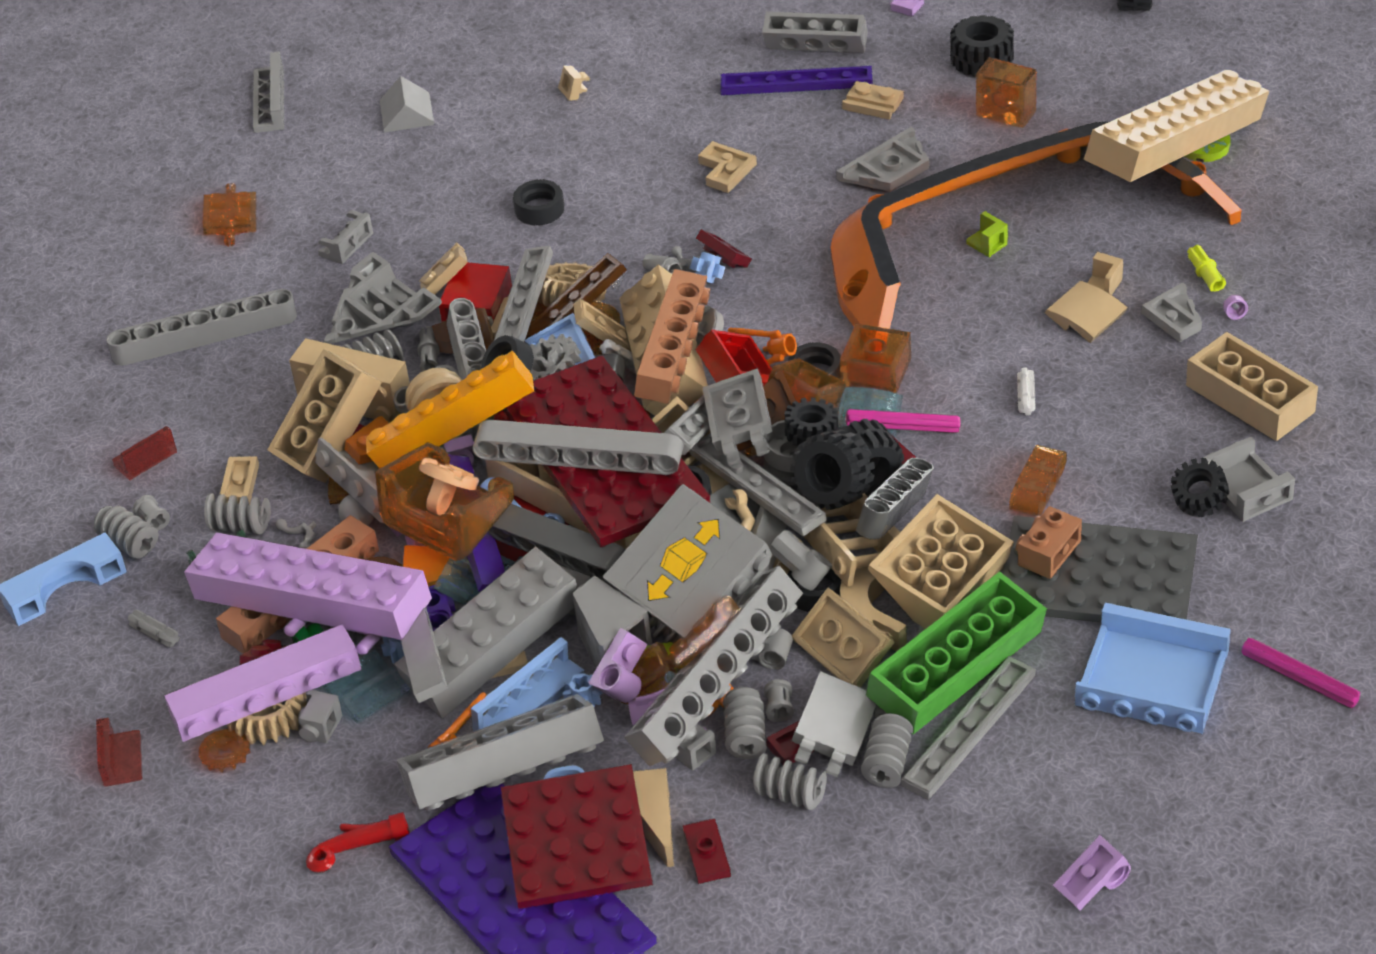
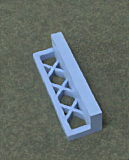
M560 637L483 700L471 708L473 732L548 705L562 697L563 692L566 691L564 682L570 681L576 674H584V669L568 659V642Z

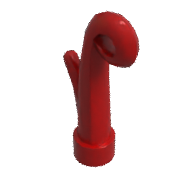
M404 812L389 815V819L379 822L340 824V830L345 833L314 847L306 858L307 868L316 873H323L332 868L335 862L334 853L392 839L398 841L410 833Z

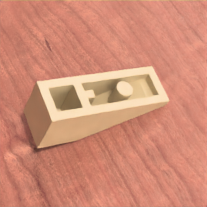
M666 768L633 771L644 836L666 866L672 867L674 866Z

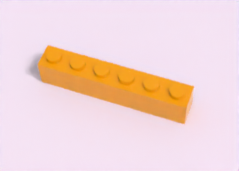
M513 351L506 355L498 356L486 367L471 372L465 379L455 385L447 386L435 397L423 400L416 408L406 414L398 415L392 422L382 428L374 429L366 436V454L388 477L534 392L532 374Z

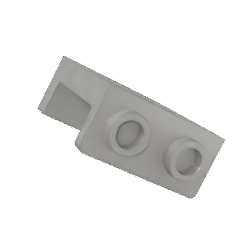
M1252 437L1237 441L1228 447L1203 457L1207 458L1208 464L1213 460L1216 462L1217 467L1220 465L1223 469L1229 488L1228 500L1225 504L1242 522L1293 500L1295 478L1289 472L1278 476L1255 453V440ZM1203 481L1209 488L1211 487L1210 482Z

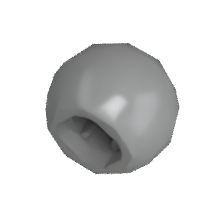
M350 494L342 499L339 504L338 515L341 522L351 515L367 526L372 523L374 516Z

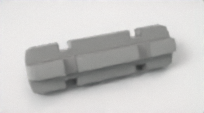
M138 609L128 615L127 619L130 626L140 630V632L156 641H161L167 647H173L180 639L178 631L167 627L164 623Z

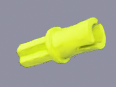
M1195 245L1187 250L1188 258L1195 266L1197 276L1203 278L1211 292L1222 290L1226 285V280L1217 270L1216 262L1213 259H1209L1201 246Z

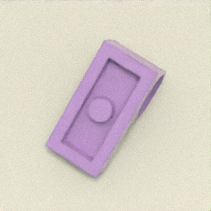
M620 628L588 683L615 700L617 699L624 703L631 702L641 689V680L632 671L648 644Z
M1099 835L1053 886L1081 911L1103 886L1111 890L1122 884L1128 877L1131 867L1126 858Z

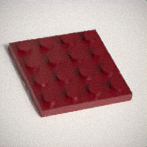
M632 764L501 787L518 909L653 885Z

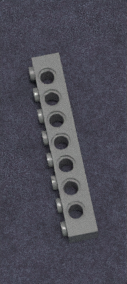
M780 566L759 575L624 737L649 766L660 762L666 764L679 753L677 747L696 732L697 729L694 726L698 721L705 719L714 710L712 704L716 699L722 698L731 689L730 682L746 671L748 668L747 661L764 649L763 642L765 639L773 636L781 628L779 622L797 608L795 603L803 593Z

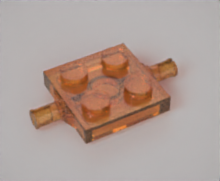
M228 183L225 185V193L204 194V235H223L224 244L229 246L230 240L231 246L235 244V235L256 232V192L242 191L236 193V185L231 183L230 189V184Z

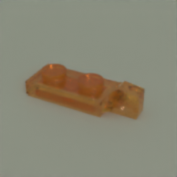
M725 595L713 604V612L710 613V616L708 618L707 616L700 618L692 626L693 632L686 639L680 638L669 648L671 653L664 660L671 668L683 669L727 627L726 624L741 608L729 595Z

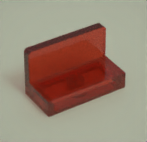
M165 426L112 459L114 467L126 478L132 480L177 453L171 429Z
M109 717L97 719V763L104 787L142 780L140 731L132 730L114 734Z

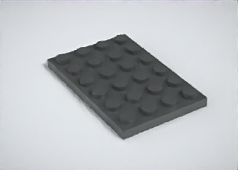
M1013 517L1009 539L1014 541L1009 559L1003 567L1002 574L1046 607V617L1101 623L1104 604L1110 603L1187 620L1197 548V534L1082 523L1081 542L1053 577L1049 579L1018 566L1017 541L1022 534L1026 535L1031 529L1035 518Z

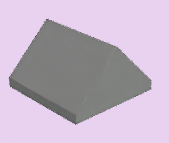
M402 76L396 80L380 99L384 133L434 125L429 92Z

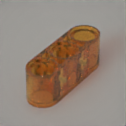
M1037 444L1012 490L1009 509L1036 517L1038 515L1041 516L1065 469L1067 452Z

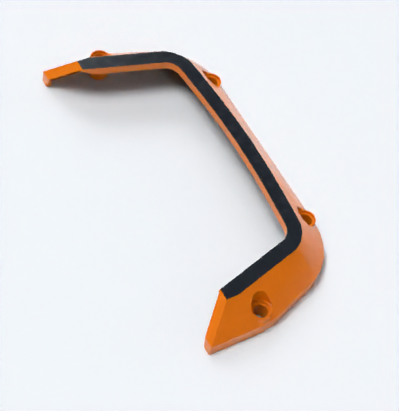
M1110 121L1094 122L1072 129H1063L1055 134L978 157L887 194L873 195L868 199L866 205L849 215L837 227L830 246L838 302L845 316L872 351L877 354L886 350L898 289L901 286L882 230L891 226L893 212L1056 154L1059 161L1074 163L1080 159L1081 147L1088 146L1092 130ZM1181 157L1161 167L1163 170L1181 179L1182 193L1188 196H1199L1205 191L1227 213L1230 225L1241 222L1242 210L1206 174V166L1203 163L1188 161Z

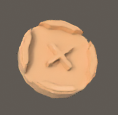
M431 458L422 459L418 468L421 472L435 478L427 498L426 508L428 511L439 516L443 515L449 508L457 487L476 490L479 482L478 477L473 476L474 474L451 464H445V466L439 464L438 466L437 460Z

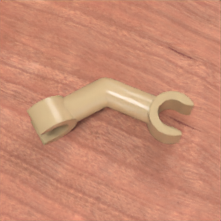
M742 489L733 490L736 500L735 498H725L726 506L729 509L736 510L742 520L741 525L751 532L755 519L747 507V494Z

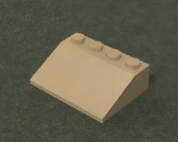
M936 494L870 563L868 570L909 617L926 629L999 571L1001 572L1009 559L1014 541Z

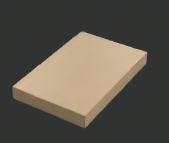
M830 588L825 590L792 634L793 640L835 677L858 687L863 685L870 672L876 668L895 643Z

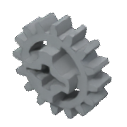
M552 334L548 340L540 338L539 343L530 345L534 356L533 367L530 372L533 381L575 366V363L581 362L579 356L581 352L571 337L565 338L564 334H560L557 339Z

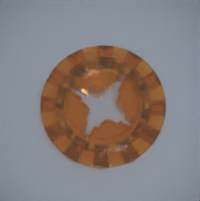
M228 729L211 733L202 741L199 747V757L202 764H205L210 771L217 768L221 773H223L225 768L231 767L235 770L238 763H246V755L251 753L250 743L246 735L243 734L240 737L239 734L235 733V730L229 731ZM230 748L231 753L220 755L219 751H227Z

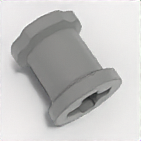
M143 495L133 505L132 511L135 513V516L140 517L158 531L165 528L169 523V513L164 508L158 506V502L152 495Z
M782 679L769 681L764 687V695L768 699V705L765 708L767 718L773 722L788 721L794 715V708L792 703H790L792 685Z

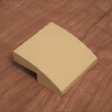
M1079 281L1045 311V314L1062 329L1067 330L1072 327L1091 343L1120 318L1128 307L1106 291L1087 282Z

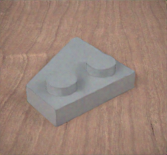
M1183 282L1142 305V314L1179 342L1201 331V318L1195 311L1194 302L1192 299H1189L1187 286Z

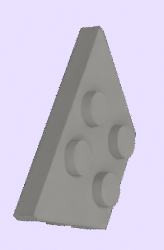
M909 127L838 169L836 177L837 180L891 192L929 169V158L926 152L923 151L920 140L917 141L914 128Z

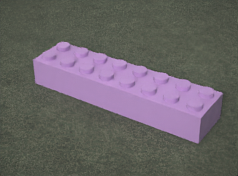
M217 532L184 571L194 599L293 619L296 618L333 627L343 624L345 629L399 640L404 638L422 609L432 599L423 570Z

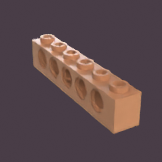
M674 269L637 372L634 397L669 404L672 393H678L681 376L678 375H684L687 358L684 357H690L693 340L690 339H696L699 328L698 322L702 321L705 305L708 304L711 289L706 287V275Z
M351 515L307 548L309 550L363 560L374 557L379 551L375 530ZM231 606L216 618L221 639L244 654L251 650V647L263 643V640H266L277 630L282 629L293 618Z

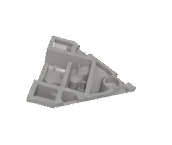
M371 252L352 268L349 286L344 288L332 319L333 327L330 334H326L324 343L332 344L389 328L412 326L442 304V301L424 287L417 293L395 278L389 262L376 253Z

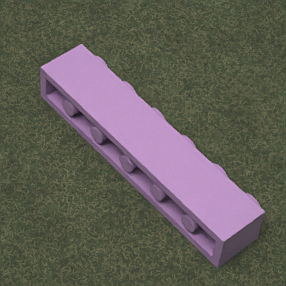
M342 624L164 695L170 716L184 742L329 682L361 670L357 649Z

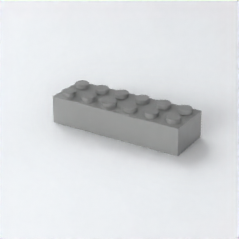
M535 546L433 631L448 689L423 702L441 718L452 712L575 608L572 594L578 588L575 578ZM403 656L395 663V666L404 684L413 692L405 656Z
M575 694L399 758L396 761L409 798L419 809L432 810L442 806L444 800L454 796L456 799L468 797L474 793V789L481 786H498L504 783L505 778L508 776L530 774L536 770V766L546 762L548 765L560 763L566 759L565 755L577 751L580 754L590 752L596 748V744L603 742L604 739L593 704L579 694Z

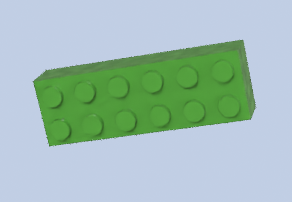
M999 571L871 671L866 696L887 714H897L906 718L913 726V733L911 734L914 735L1002 664L1008 656H1012L1038 635L1042 630L1047 608Z

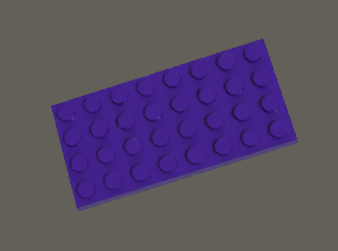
M503 784L494 787L481 786L472 795L461 799L389 846L390 854L485 954H642L657 944L656 935L613 892L518 909L501 787H504Z

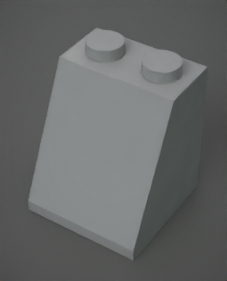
M595 575L586 583L581 584L572 593L578 633L596 668L620 628L630 632L646 644L652 645L648 610ZM642 655L635 667L643 661Z

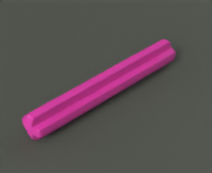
M849 409L845 416L847 426L853 421L860 422L861 419H868L869 421L874 419L882 423L886 429L957 433L961 425L960 417L957 415Z
M1248 638L1242 646L1243 655L1349 708H1353L1359 701L1360 692L1357 689L1253 638Z

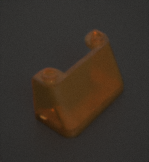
M429 442L375 471L379 512L385 524L455 561H460L471 554L509 507L514 498L513 483L502 477H495L489 481L488 490L478 485L476 490L457 487L449 508L442 515L439 516L428 511L426 502L435 478L418 469L421 460L424 458L435 459L438 462V466L439 464L444 466L445 464H450L448 453Z

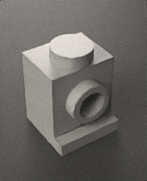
M310 690L307 692L308 703L306 707H302L298 717V723L301 725L299 735L309 742L328 743L343 716L339 698L337 695Z
M699 724L694 726L697 729L696 732L677 747L679 753L675 756L692 771L716 754L714 732L711 730L706 731Z

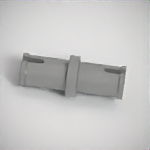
M426 326L427 334H425L424 327L419 331L420 343L417 352L421 359L420 369L422 372L430 369L431 366L432 368L438 366L437 357L439 356L440 349L433 329L430 326Z

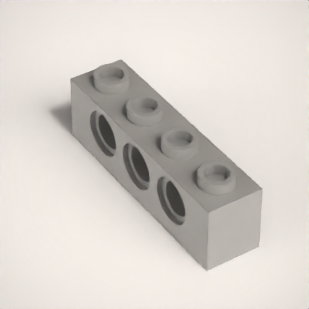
M766 12L762 34L767 49L865 53L868 30L864 15Z

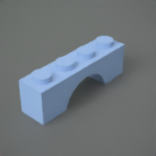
M105 532L1 583L0 597L4 607L16 624L20 626L46 613V602L49 596L59 587L74 581H90L102 585L127 571L121 552Z

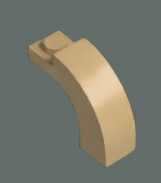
M868 567L856 569L853 586H846L841 581L840 597L892 639L895 643L891 649L898 651L907 644L906 625L874 608L872 603L885 588L871 574Z

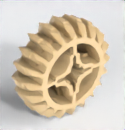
M576 262L549 265L537 302L550 306L592 266L577 264ZM606 290L590 305L600 304L605 299Z
M306 692L286 700L284 705L280 702L227 724L228 730L232 735H236L240 742L247 739L251 745L257 740H260L265 745L267 739H272L277 743L278 736L280 735L289 738V730H298L300 710L307 705Z

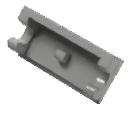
M354 210L349 211L346 216L355 220L348 221L346 227L333 240L328 238L320 239L318 243L326 247L318 251L319 256L343 264L373 234L370 214L366 212L363 214Z

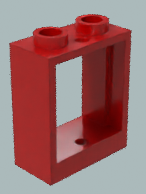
M711 329L695 349L716 383L758 369L764 386L776 375L751 335Z

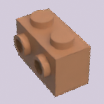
M1049 506L1041 516L1038 515L1035 518L1031 529L1026 535L1022 534L1016 544L1018 566L1051 579L1081 542L1082 519Z

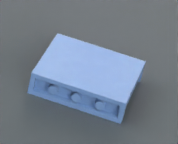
M1105 603L1102 610L1101 627L1081 682H1076L1075 705L1087 710L1103 711L1123 718L1130 717L1147 721L1154 725L1161 724L1179 728L1185 732L1192 731L1203 734L1228 655L1231 629Z

